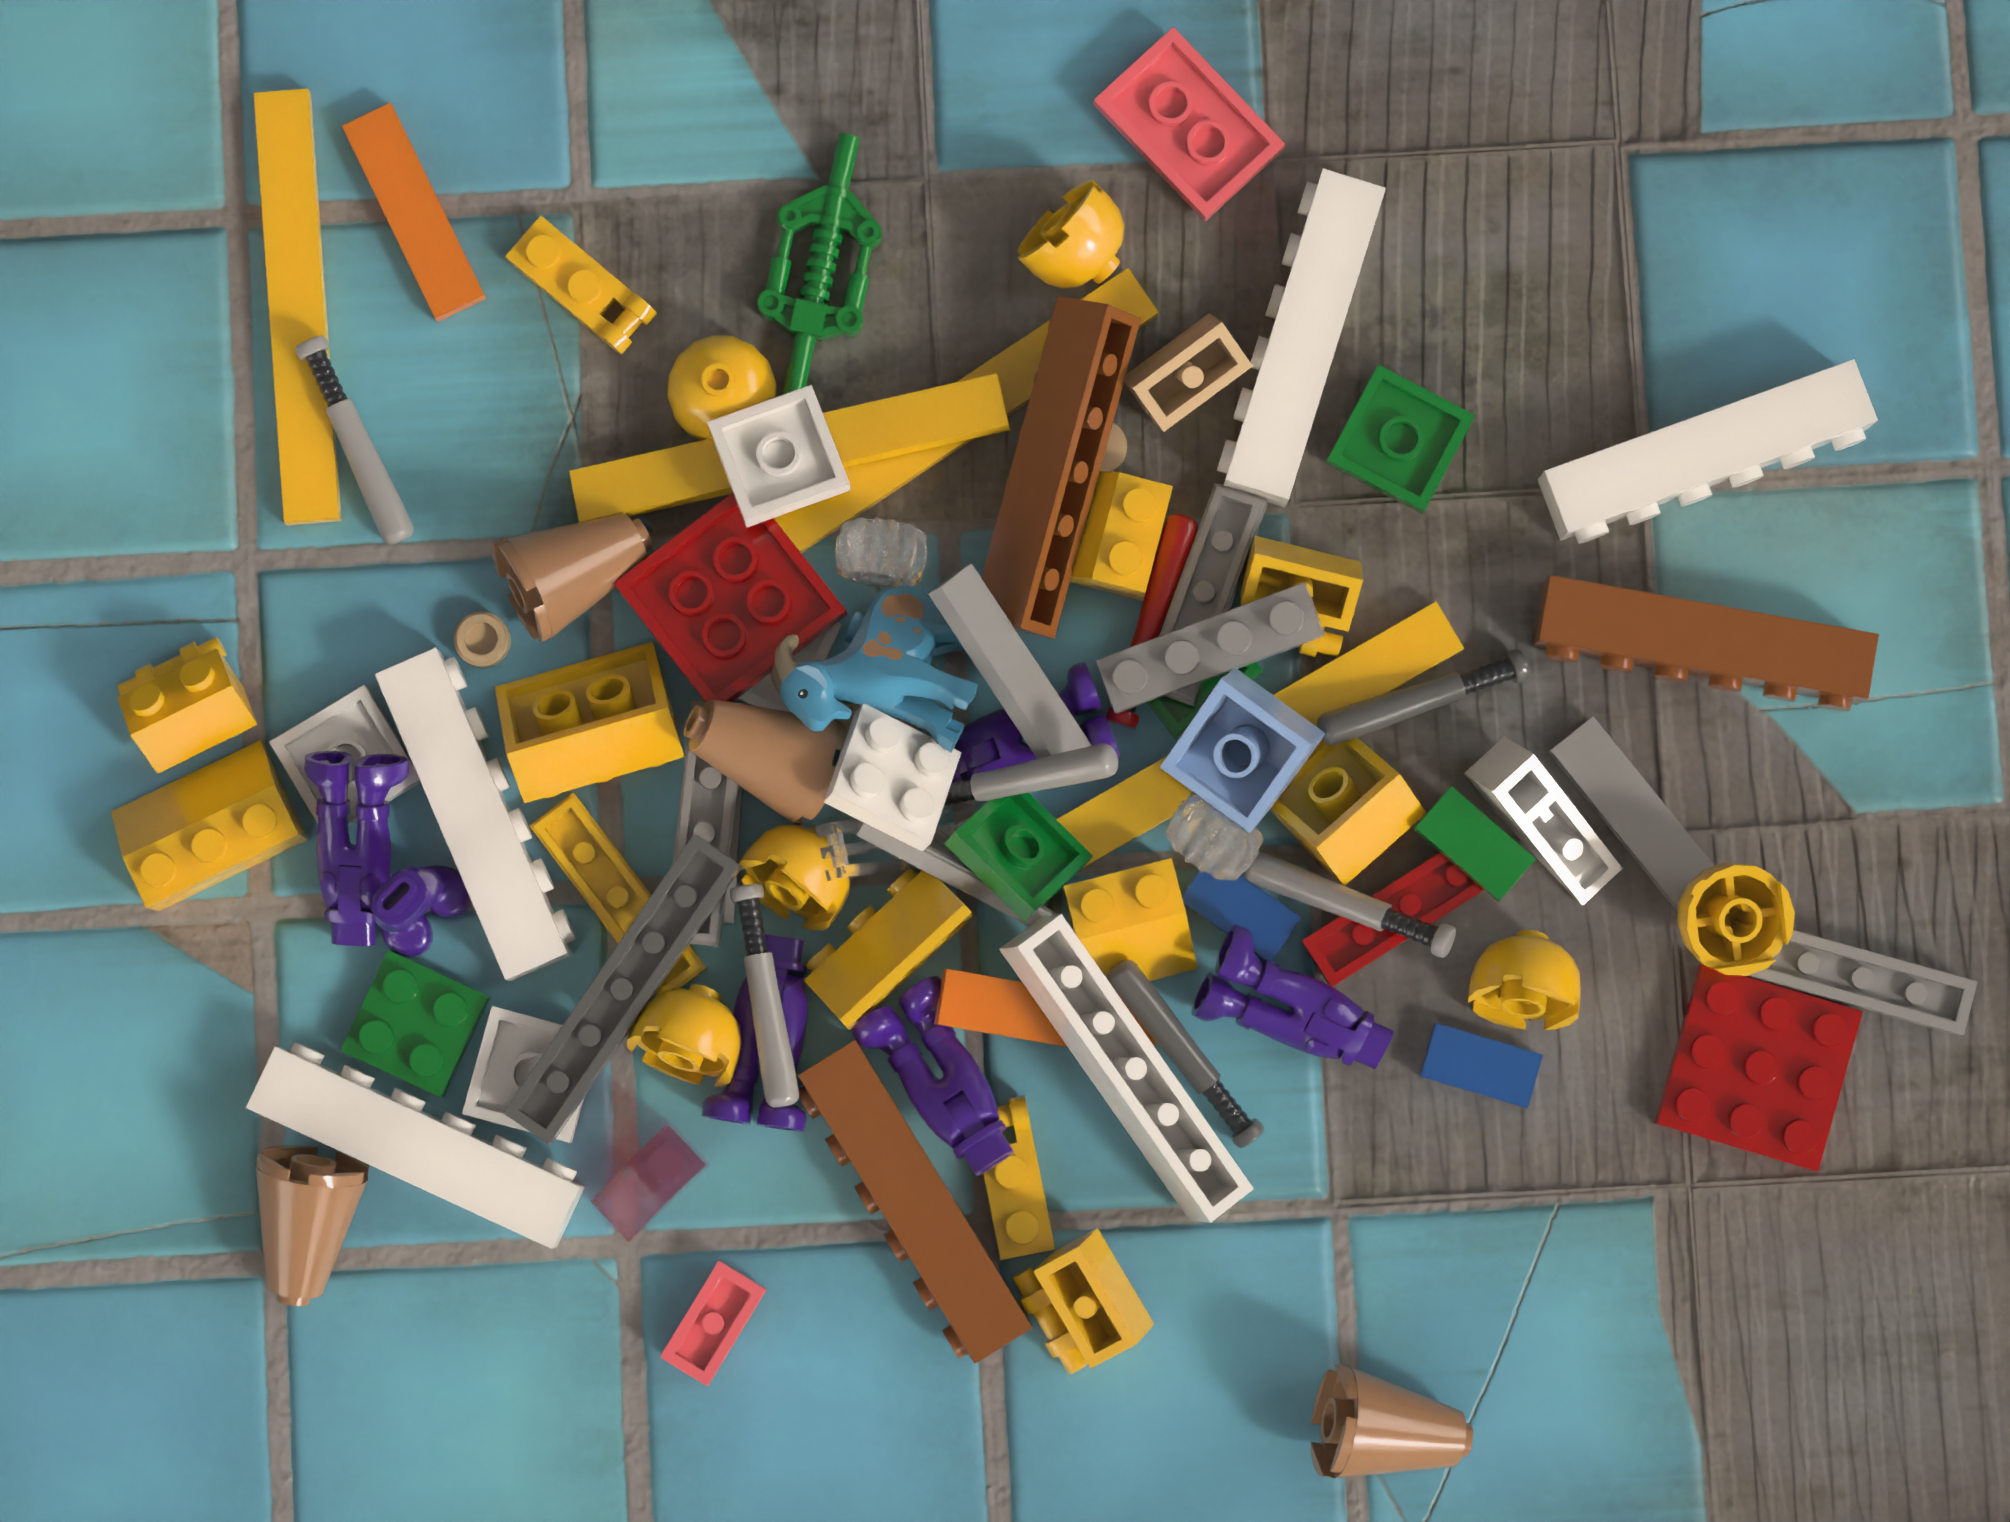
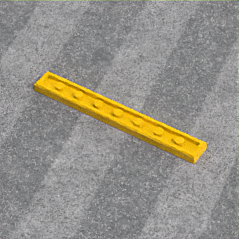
M308 88L256 92L253 94L283 518L287 526L342 521L336 434L325 411L328 408L327 402H325L324 396L320 392L316 378L312 375L308 362L300 360L295 351L297 345L320 335L325 336L329 343L311 92ZM327 349V357L330 360V351Z
M1129 268L1080 299L1109 304L1141 318L1138 329L1159 315L1158 310ZM1050 320L957 382L998 373L1008 417L1029 403L1034 385V377L1039 367ZM973 439L846 467L844 470L850 482V491L783 514L774 519L798 550L803 553Z
M998 373L823 413L844 468L1010 430ZM706 439L569 471L579 522L625 513L628 517L733 493L713 439Z
M1436 601L1275 693L1274 696L1317 727V720L1321 714L1389 693L1463 651L1464 647ZM1166 757L1056 819L1093 855L1083 868L1203 800L1160 768Z

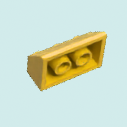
M653 641L495 686L505 751L524 803L541 798L554 797L565 791L597 782H606L617 776L649 767H658L667 762L685 757L677 721Z
M262 740L111 811L125 865L145 907L156 911L166 909L309 840Z
M909 868L887 889L893 896L890 901L878 912L871 905L868 906L846 927L852 934L848 940L837 950L830 943L827 944L805 965L812 973L804 979V982L850 1031L860 1019L877 1008L973 918L970 909L940 879L923 870L917 874L912 868Z

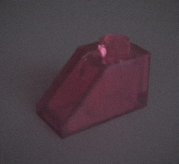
M667 1124L617 1172L591 1202L630 1242L711 1164L673 1124Z

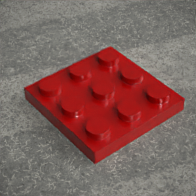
M733 493L614 582L617 590L705 703L709 699L734 702L771 674L772 668L775 665L776 647L784 638L792 634L798 636V645L791 654L796 655L848 615L843 605L774 518L746 528Z
M1699 964L1654 1124L1818 1172L1863 1011L1750 977L1725 975L1704 964Z

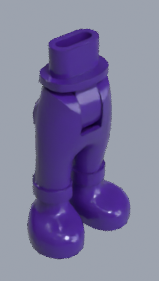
M1082 662L1073 665L1068 670L1067 684L1058 693L1059 697L1073 717L1102 709L1086 663ZM1004 708L982 716L963 728L954 749L961 752L952 783L970 779L975 773L1037 759L1028 744L1022 742V735ZM1104 713L1090 718L1079 725L1091 745L1106 743L1114 748L1118 759L1121 758Z
M318 751L306 754L304 771L307 777L318 787L321 798L317 799L316 815H318L316 842L317 873L326 908H329L324 912V919L331 922V943L346 946L375 945V927L377 922L374 913L371 911L372 899L377 890L390 878L391 840L388 826L390 803L385 798L391 787L400 784L407 778L409 774L408 758L397 754H372L364 756L355 762V784L358 801L356 802L357 836L356 844H351L349 834L350 799L347 797L348 786L353 773V757L351 754L341 751Z
M439 865L425 867L409 866L393 874L377 890L372 899L371 911L374 913L382 938L388 948L401 956L415 957L429 950L433 942V930L425 916L429 909L443 917L455 918L465 914L470 908L472 901L459 871Z
M1237 924L1231 927L1222 943L1216 960V974L1212 972L1207 974L1197 992L1191 1015L1202 1021H1214L1222 1017L1236 1018L1235 1022L1237 1025L1247 1030L1251 1028L1275 1041L1307 1054L1332 1059H1340L1342 1056V1063L1350 1066L1355 1060L1372 1069H1376L1393 1036V1030L1374 1022L1373 1013L1369 1011L1364 1012L1354 1001L1335 988L1307 975L1280 968V965L1269 960H1265L1264 963L1261 962L1254 954L1252 933ZM1229 981L1252 987L1254 991L1265 996L1269 995L1289 1005L1292 1009H1282L1264 1002L1261 998L1250 993L1245 995L1236 990Z
M764 934L768 952H772L795 1072H797L804 1046L808 1014V997L803 976L806 974L807 967L801 965L804 941ZM745 976L739 988L733 1009V1015L740 1025L741 1050L738 1064L731 1082L726 1085L722 1093L711 1095L704 1100L701 1116L751 1125L754 1083H757L759 1057L747 976ZM764 1094L759 1106L756 1125L804 1132L807 1118L805 1112L795 1104L778 1108L769 1106Z
M932 976L916 983L905 991L899 999V1006L921 1034V1041L926 1049L931 1052L942 1071L943 1077L941 1079H938L928 1066L917 1044L912 1043L903 1022L892 1006H884L870 1012L852 1027L851 1032L856 1042L861 1046L872 1049L879 1048L890 1056L887 1060L894 1072L898 1073L909 1099L927 1126L952 1149L954 1148L953 1152L957 1159L964 1157L974 1174L978 1176L1007 1159L1014 1151L1003 1135L1007 1127L1002 1120H999L994 1095L978 1064L958 1040L953 1027L934 1024L937 1002L941 991V979L939 976Z

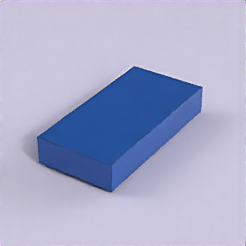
M1212 855L1209 856L1182 895L1184 906L1225 934H1228L1234 924L1248 929L1254 939V954L1263 960L1271 962L1302 918Z
M1434 1023L1419 1077L1519 1107L1528 1108L1543 1054Z

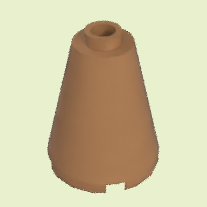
M625 513L507 537L491 545L492 557L500 579L505 576L507 577L512 592L507 597L529 635L534 640L539 639L540 643L553 638L616 588L614 582L646 559V551L652 548L650 536L642 521L638 518L631 521Z
M709 699L703 707L696 705L692 709L685 724L684 736L689 738V750L788 821L797 825H804L802 817L812 820L825 804L824 799L835 767L831 766L835 749L842 750L847 736V729L842 722L834 719L831 720L823 731H813L807 728L790 711Z
M270 1146L263 1149V1155L258 1153L256 1176L266 1287L270 1292L277 1294L276 1300L282 1304L306 1306L310 1304V1299L322 1296L367 1184L369 1164L340 1151H336L335 1161L327 1157L318 1156L319 1147Z
M1336 1364L1334 1365L1336 1370L1328 1369L1324 1374L1317 1391L1311 1423L1321 1425V1443L1311 1442L1313 1466L1319 1476L1343 1478L1455 1467L1462 1457H1467L1470 1453L1473 1442V1429L1470 1423H1466L1462 1411L1348 1365Z

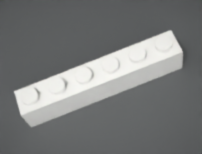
M1322 169L1318 184L1307 181L1297 212L1308 216L1302 236L1291 233L1281 263L1282 265L1292 267L1286 287L1275 284L1265 316L1275 319L1269 339L1262 336L1258 337L1251 359V364L1253 365L1251 368L1259 370L1253 390L1242 388L1233 419L1243 422L1237 442L1226 439L1217 471L1227 474L1223 486L1267 499L1268 503L1286 507L1385 193V187L1327 169Z
M1855 359L1545 470L1537 480L1560 541L1576 536L1577 542L1580 544L1609 533L1607 524L1627 517L1629 525H1634L1661 514L1658 505L1678 498L1681 507L1703 500L1712 495L1710 486L1730 480L1732 488H1736L1758 480L1764 476L1761 468L1781 461L1783 469H1789L1815 458L1813 453L1815 448L1832 443L1834 450L1838 451L1866 440L1864 431L1875 424L1878 419Z
M433 648L376 673L375 677L505 980L513 982L573 956L568 943L576 940L574 931L563 909L555 913L546 894V892L554 889L552 880L541 858L532 862L524 841L532 838L531 831L520 808L511 811L502 791L511 787L498 757L489 760L481 740L488 738L489 734L478 709L473 707L467 710L459 690L467 687V683L456 658L453 656L445 659L442 652L437 648Z
M1062 914L1042 916L999 949L1190 1221L1211 1223L1254 1189Z
M294 1042L290 1050L283 1047H274L246 1106L247 1109L552 1249L558 1246L585 1188L584 1185L573 1181L577 1173L576 1170L550 1158H546L542 1167L523 1158L526 1147L497 1134L492 1143L472 1134L476 1124L445 1111L442 1120L422 1111L425 1104L424 1100L397 1088L394 1089L390 1097L371 1088L375 1080L374 1077L350 1066L344 1065L341 1073L321 1065L324 1054L298 1042Z

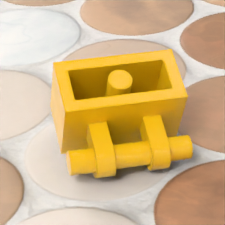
M1254 535L1240 586L1241 605L1243 606L1301 583H1306L1323 630L1327 626L1349 632L1363 583L1361 562ZM1324 631V637L1297 647H1299V653L1313 657L1316 656L1317 652L1338 657L1343 636Z
M217 636L200 645L193 641L179 648V655L155 667L148 663L134 670V677L117 685L120 693L117 699L130 736L157 774L258 725L245 689L224 657L227 654Z
M1098 1228L1052 1252L1034 1271L1032 1267H1028L1012 1277L1022 1295L1019 1299L1021 1306L1027 1315L1033 1313L1048 1339L1044 1343L1052 1358L1059 1357L1069 1375L1082 1369L1087 1364L1091 1369L1131 1348L1154 1325L1150 1315Z

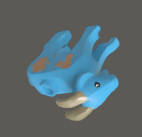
M898 585L878 592L866 614L856 611L845 637V642L850 643L846 651L830 659L801 663L795 662V656L791 654L797 647L799 638L795 634L787 636L776 647L775 665L771 672V681L786 708L795 714L807 728L813 731H823L831 720L850 718L851 710L837 700L840 699L859 705H869L890 717L918 726L928 731L935 742L950 753H952L963 731L964 724L952 719L953 712L938 706L931 699L941 701L951 710L956 706L966 711L976 695L978 683L952 676L930 666L932 656L953 651H966L928 595L931 590L923 587L919 591L910 585Z

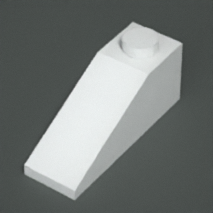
M1504 736L1464 773L1493 811L1582 906L1623 869L1536 756Z

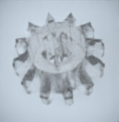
M859 517L855 520L844 522L841 525L840 535L836 539L834 557L836 559V572L843 578H848L852 583L867 584L868 587L878 586L887 589L888 587L898 585L915 586L921 583L923 571L926 570L928 548L926 547L927 535L912 524H902L896 522L895 519L882 520L878 517L875 519Z
M1194 792L1178 806L1170 818V824L1165 831L1173 850L1182 854L1185 857V862L1192 863L1198 867L1201 873H1210L1215 879L1236 881L1243 872L1249 869L1259 854V848L1264 841L1261 832L1257 830V826L1251 833H1248Z

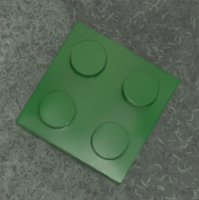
M1378 364L1325 464L1423 515L1476 415Z
M1030 793L989 800L944 843L1024 922L1037 912L1093 857Z
M387 950L340 1051L443 1098L491 997L391 950Z

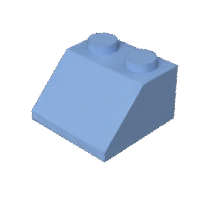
M1235 669L1219 680L1160 768L1248 833H1251L1296 777L1325 733L1241 671Z

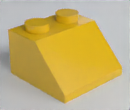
M1100 471L1070 583L1143 601L1173 486L1120 472Z
M1358 738L1332 746L1325 744L1321 740L1293 781L1269 809L1314 860L1344 886L1426 814V811L1402 776Z
M1172 858L1063 886L1062 890L1072 929L1106 978L1110 969L1125 959L1134 961L1149 981L1198 969L1187 915Z

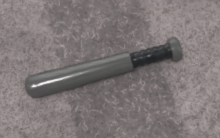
M1511 650L1506 653L1503 661H1497L1494 664L1491 663L1485 667L1482 666L1462 674L1453 672L1423 683L1325 712L1319 716L1317 727L1325 733L1322 738L1325 744L1337 745L1463 700L1470 692H1476L1509 680H1513L1515 683H1522L1530 677L1528 663L1521 650Z
M1125 959L1113 966L1107 974L1109 983L1126 1007L1177 1066L1195 1091L1207 1097L1208 1102L1213 1105V1108L1219 1112L1220 1117L1230 1126L1231 1131L1234 1133L1231 1137L1233 1143L1238 1148H1243L1257 1139L1264 1131L1262 1123L1256 1118L1249 1119L1247 1114L1242 1111L1241 1106L1231 1097L1230 1092L1225 1089V1086L1219 1080L1221 1075L1200 1050L1138 965L1132 960Z

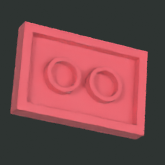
M1174 27L1102 91L1093 102V105L1204 222L1279 155L1286 145Z

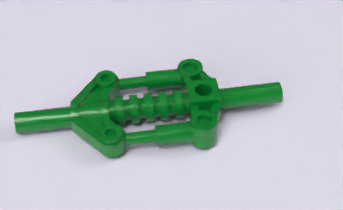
M840 133L838 135L828 186L824 185L783 205L777 213V222L782 230L777 255L771 259L765 290L759 295L757 305L760 315L765 320L775 322L791 334V336H794L782 395L806 387L816 341L822 342L840 336L853 338L858 336L863 330L862 311L870 279L866 276L871 250L878 247L882 241V229L849 190L860 141L859 137L851 134ZM811 225L819 226L818 229L813 230L812 239L815 240V243H811L809 249L812 257L808 258L806 262V268L809 269V272H805L803 276V282L806 283V286L801 287L799 294L803 299L785 296L792 263L788 260L793 235ZM843 231L848 232L860 248L855 271L849 274L843 307L828 306L824 303L829 302L830 292L827 291V288H831L833 284V278L830 277V274H834L837 265L833 260L838 259L840 250L836 246L842 243L843 236L839 233Z

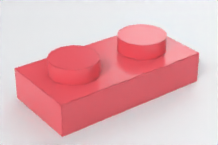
M719 1260L660 1358L708 1387L767 1291V1288Z

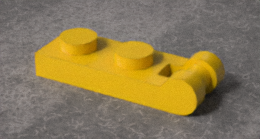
M541 215L505 256L507 261L621 355L632 343L629 337L641 323L647 326L657 314L645 300L628 289ZM616 302L625 310L612 324L602 316Z
M1025 1095L1009 1098L1008 1105L997 1107L999 1120H1002L1006 1127L1014 1126L1017 1143L1009 1144L1014 1151L1011 1156L983 1173L1000 1260L1055 1249Z

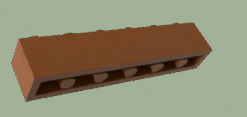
M1061 296L1057 297L981 577L1015 630L1052 639L1056 635L1141 318L1109 304Z
M1550 575L1543 582L1532 647L1546 649L1545 657L1556 661L1576 663L1578 662L1579 655L1600 659L1599 667L1607 670L1632 672L1633 665L1654 668V677L1662 680L1687 682V676L1693 675L1709 678L1708 686L1718 690L1741 692L1743 684L1764 688L1763 697L1794 702L1796 701L1797 694L1818 698V707L1836 711H1850L1851 704L1858 705L1869 699L1879 634Z
M856 1040L800 1073L798 1077L804 1085L799 1088L800 1101L812 1119L822 1114L833 1134L825 1138L826 1143L841 1167L851 1162L862 1179V1182L854 1186L856 1192L871 1215L879 1210L883 1213L892 1228L883 1234L900 1263L910 1257L921 1275L920 1278L913 1281V1284L928 1309L931 1311L940 1306L951 1325L942 1331L958 1358L960 1359L969 1354L976 1364L1032 1329V1325Z

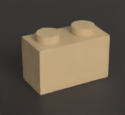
M1209 313L1127 373L1124 384L1149 419L1165 432L1253 367V365L1225 325Z

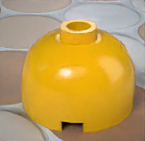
M1091 178L1081 182L1062 196L1067 204L1059 208L1054 214L1048 209L1027 233L1017 250L1020 254L1017 258L1046 284L1062 289L1081 286L1090 279L1099 284L1107 279L1120 263V260L1115 256L1122 245L1124 237V222L1120 210L1108 194Z
M712 335L693 342L678 355L668 376L667 398L674 418L690 437L699 441L712 439L708 428V421L776 398L777 384L769 361L754 345L735 336Z
M778 825L761 835L749 847L738 863L742 866L740 870L746 869L747 871L741 879L743 885L762 884L764 897L759 899L761 904L785 920L790 915V909L797 915L807 918L801 927L824 931L831 926L842 910L849 895L850 869L846 858L838 848L839 841L827 829L817 825H813L811 828L803 825Z
M1725 862L1702 870L1687 884L1678 902L1677 925L1683 943L1700 963L1725 975L1748 976L1767 969L1776 961L1773 957L1780 952L1783 944L1788 945L1793 935L1795 911L1789 892L1770 873L1749 863Z
M1521 930L1515 936H1509L1490 944L1477 959L1470 979L1468 1003L1474 1000L1473 1011L1478 1016L1495 1024L1526 1030L1524 1019L1545 1020L1544 1030H1555L1569 1026L1578 1019L1581 1000L1580 972L1575 960L1560 945L1550 941L1546 934L1535 930Z
M692 984L689 990L671 989L654 996L632 1026L627 1038V1048L633 1052L636 1045L645 1050L642 1062L668 1076L700 1085L704 1075L718 1077L714 1087H723L731 1082L738 1064L741 1050L740 1025L730 1009L720 1002L721 995L718 992L703 985Z

